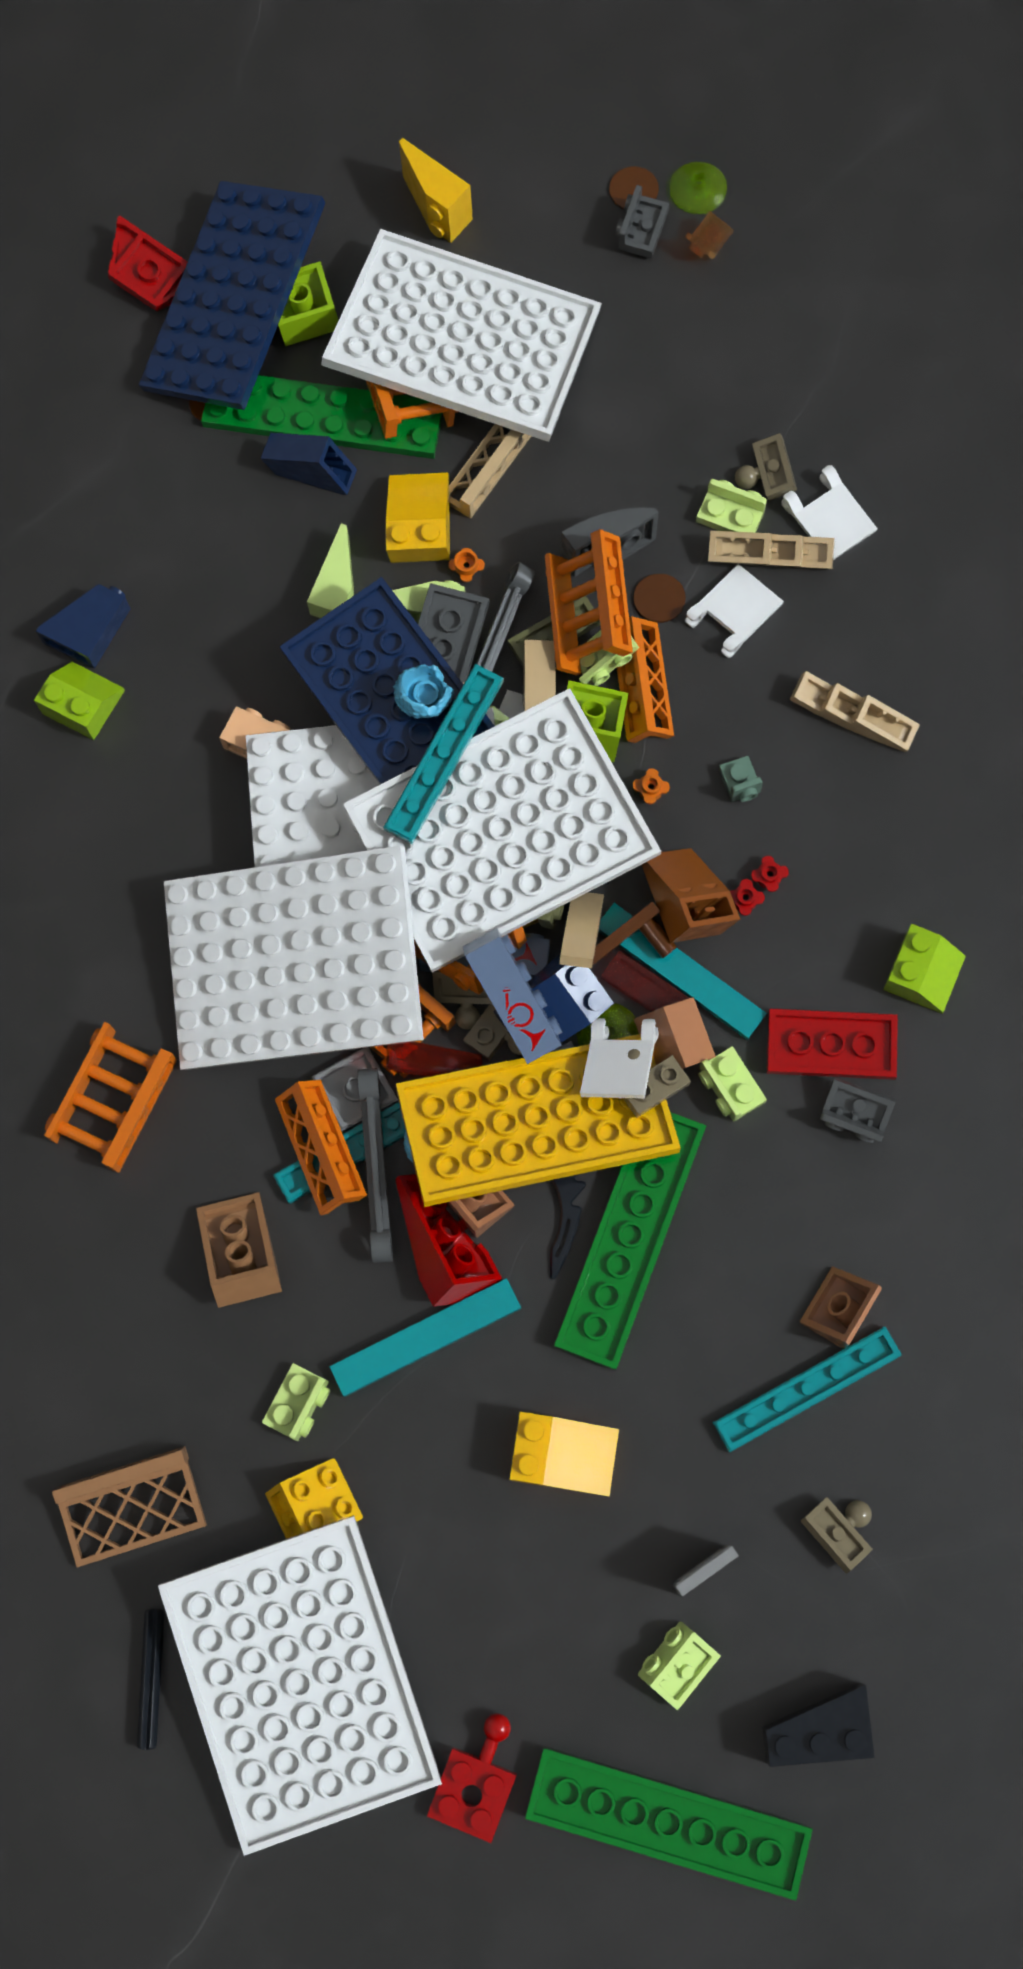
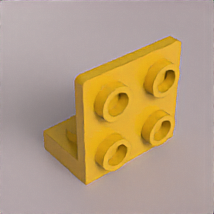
M334 1458L278 1483L265 1493L286 1539L353 1515L356 1522L363 1518Z

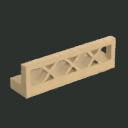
M494 424L449 485V506L471 519L531 436L512 429L508 434L504 435L503 426ZM501 443L493 455L488 457L486 449L489 445ZM484 465L476 478L471 480L470 471L472 468ZM468 488L460 498V502L452 497L456 490Z

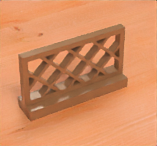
M185 1446L58 1486L52 1491L55 1504H58L76 1567L207 1525L188 1463L189 1457ZM182 1470L186 1485L181 1494L163 1486L169 1474ZM163 1476L160 1484L152 1480ZM145 1482L157 1488L148 1505L131 1496L137 1484ZM131 1486L127 1494L121 1491V1489ZM187 1490L189 1491L191 1500L184 1497ZM160 1491L177 1499L169 1516L152 1507ZM112 1492L124 1498L116 1515L99 1507L105 1494ZM99 1497L95 1504L88 1501L90 1499ZM128 1501L145 1509L137 1526L120 1518ZM181 1502L194 1508L197 1521L183 1524L173 1518ZM81 1503L92 1509L84 1525L72 1520L68 1506ZM95 1512L113 1520L105 1537L87 1528ZM149 1512L166 1521L160 1533L152 1535L141 1529ZM116 1523L134 1531L128 1543L119 1545L108 1539ZM170 1523L177 1526L166 1531ZM74 1527L81 1530L78 1537L76 1535ZM84 1533L102 1542L95 1554L86 1557L82 1556L79 1546ZM137 1534H140L145 1537L139 1540H135ZM105 1544L113 1547L111 1549L102 1551Z

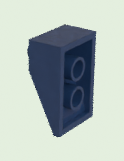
M560 953L529 980L528 983L533 991L539 989L548 1005L543 1009L548 1018L553 1015L563 1031V1033L559 1034L560 1042H563L590 1025L612 1006L614 1002L590 968L561 965ZM494 1010V1011H493L494 1014L496 1015V1017L499 1019V1021L502 1023V1025H503V1026L505 1027V1029L507 1030V1028H506V1026L504 1025V1023H503L502 1019L500 1018L499 1014L497 1013L496 1010Z

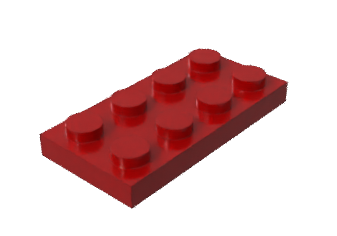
M769 1009L767 1074L895 1080L897 1078L898 1015Z

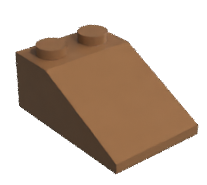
M259 1192L196 1208L210 1285L218 1308L282 1292Z

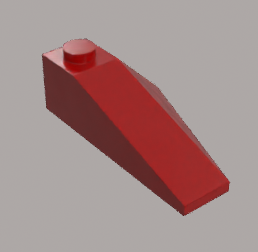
M416 1174L400 1175L395 1179L419 1280L433 1307L456 1304L498 1283L502 1279L486 1248L481 1243L476 1245L465 1232L468 1227L462 1220L457 1222L446 1210L447 1202L424 1207Z

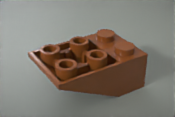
M692 848L661 852V855L642 864L656 906L660 910L659 914L670 943L721 935L740 920L729 889Z

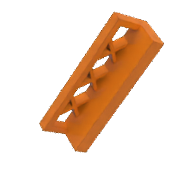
M631 616L629 617L631 636L639 646V649L632 654L633 657L627 664L616 667L619 689L622 692L629 693L624 716L626 739L628 742L637 743L648 736L669 739L674 736L658 623ZM642 629L648 631L650 643L643 637ZM646 656L653 663L654 671L647 665ZM650 685L657 691L658 700L652 695ZM655 713L661 720L662 728L656 727Z
M322 1081L296 1082L275 1098V1102L320 1215H325L343 1203L360 1201L367 1196V1193ZM293 1097L297 1104L296 1114L292 1113L288 1101ZM303 1126L306 1127L309 1134L307 1143L303 1142L301 1136ZM314 1155L318 1157L320 1162L319 1172L315 1171L312 1164ZM326 1184L329 1185L334 1197L329 1202H327L324 1195Z

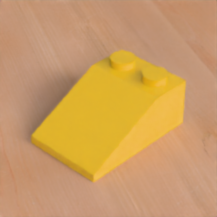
M402 138L399 141L403 178L430 231L436 237H443L452 243L473 220L470 184Z
M448 472L389 475L386 510V552L391 563L450 560Z
M520 1412L510 1481L609 1497L619 1429Z

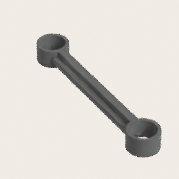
M519 561L514 564L504 583V589L506 590L476 662L477 665L491 672L521 598L527 592L534 579L535 570Z
M378 1068L358 1070V1088L362 1112L373 1263L393 1262L380 1107Z

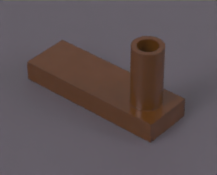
M653 901L596 946L592 966L638 930H640L662 959L677 948L675 943H670L668 935L654 919L660 910Z

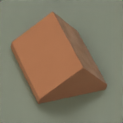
M694 997L664 1006L634 1019L639 1034H641L642 1020L655 1019L656 1021L655 1027H658L659 1030L658 1039L653 1051L656 1065L672 1055L682 1069L701 1063L705 1059L709 1060L716 1057Z
M503 1191L447 1202L476 1238L515 1206Z
M832 1266L801 1318L800 1323L838 1347L845 1349L853 1340L882 1287Z

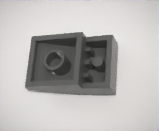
M628 508L606 512L581 521L562 531V557L570 560L591 550L590 533L601 529L620 537L622 560L656 540L659 512L656 508ZM594 562L573 571V575H579L593 566Z

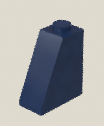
M270 433L260 458L275 475L342 495H348L357 471L356 467L329 436Z
M98 584L41 624L36 632L43 644L95 669L129 613L130 606L125 598L126 595L121 590L113 586L106 588Z

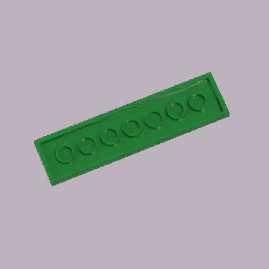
M258 375L245 410L205 403L201 422L205 428L270 436V433L329 436L337 446L434 459L443 413L402 420L401 424H398L397 436L385 439L369 390ZM407 395L393 396L392 399L394 406L398 405L399 408L430 403L429 401Z
M672 1112L670 1113L681 1147L680 1153L622 1165L554 1345L558 1349L615 1371L707 1126Z
M545 1747L543 1748L525 1819L795 1901L813 1831L812 1827Z

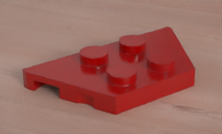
M119 215L116 222L117 228L115 240H113L108 279L156 312L170 306L188 261Z

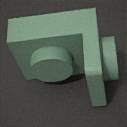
M749 755L719 765V772L731 802L737 800L747 802L756 798L758 793L761 792L763 782L761 777L757 778Z

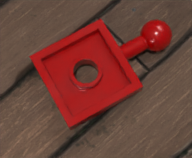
M495 1713L485 1720L484 1733L487 1738L479 1757L455 1747L452 1748L441 1777L442 1784L438 1785L427 1817L489 1843H492L517 1773L492 1763L498 1743L504 1741L511 1732L510 1721L505 1715ZM469 1785L477 1786L482 1793L481 1801L473 1805L465 1802L462 1796V1791L465 1787Z

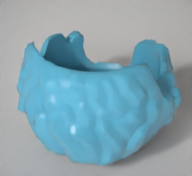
M423 664L403 670V673L399 675L398 680L395 682L396 684L393 686L395 689L394 700L398 707L408 716L417 719L439 716L448 707V704L451 703L454 689L443 681V674L438 666L434 664L431 666Z

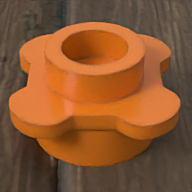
M470 548L462 549L456 554L454 559L449 561V569L456 571L463 582H470L473 575L478 571H482L485 567L484 561L478 559L476 553ZM468 563L469 567H465L464 564Z
M653 768L648 769L646 775L641 779H635L633 782L634 791L639 792L644 802L650 805L654 804L662 794H667L670 789L669 783L663 781L658 776L659 772ZM653 784L654 788L650 789L648 785Z

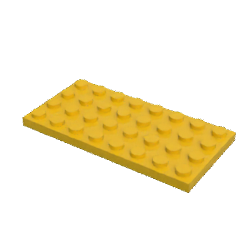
M641 1034L612 1040H641ZM590 1044L549 1052L529 1064L526 1063L524 1058L396 1083L397 1096L424 1207L680 1153L681 1147L667 1100L636 1118L623 1098L581 1097L580 1090ZM652 1056L650 1069L656 1066L654 1056Z

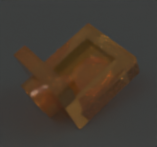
M709 211L692 235L688 232L685 238L691 242L688 248L702 258L706 254L713 260L734 230Z

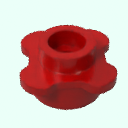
M764 856L760 867L752 871L751 878L767 891L775 892L778 890L781 880L788 877L789 870L786 866H780L774 862L772 856ZM771 871L773 876H768L767 872Z
M749 879L741 880L740 886L730 891L736 909L743 916L750 915L756 905L763 904L765 900L764 893L758 892ZM748 895L749 899L744 900L743 896Z

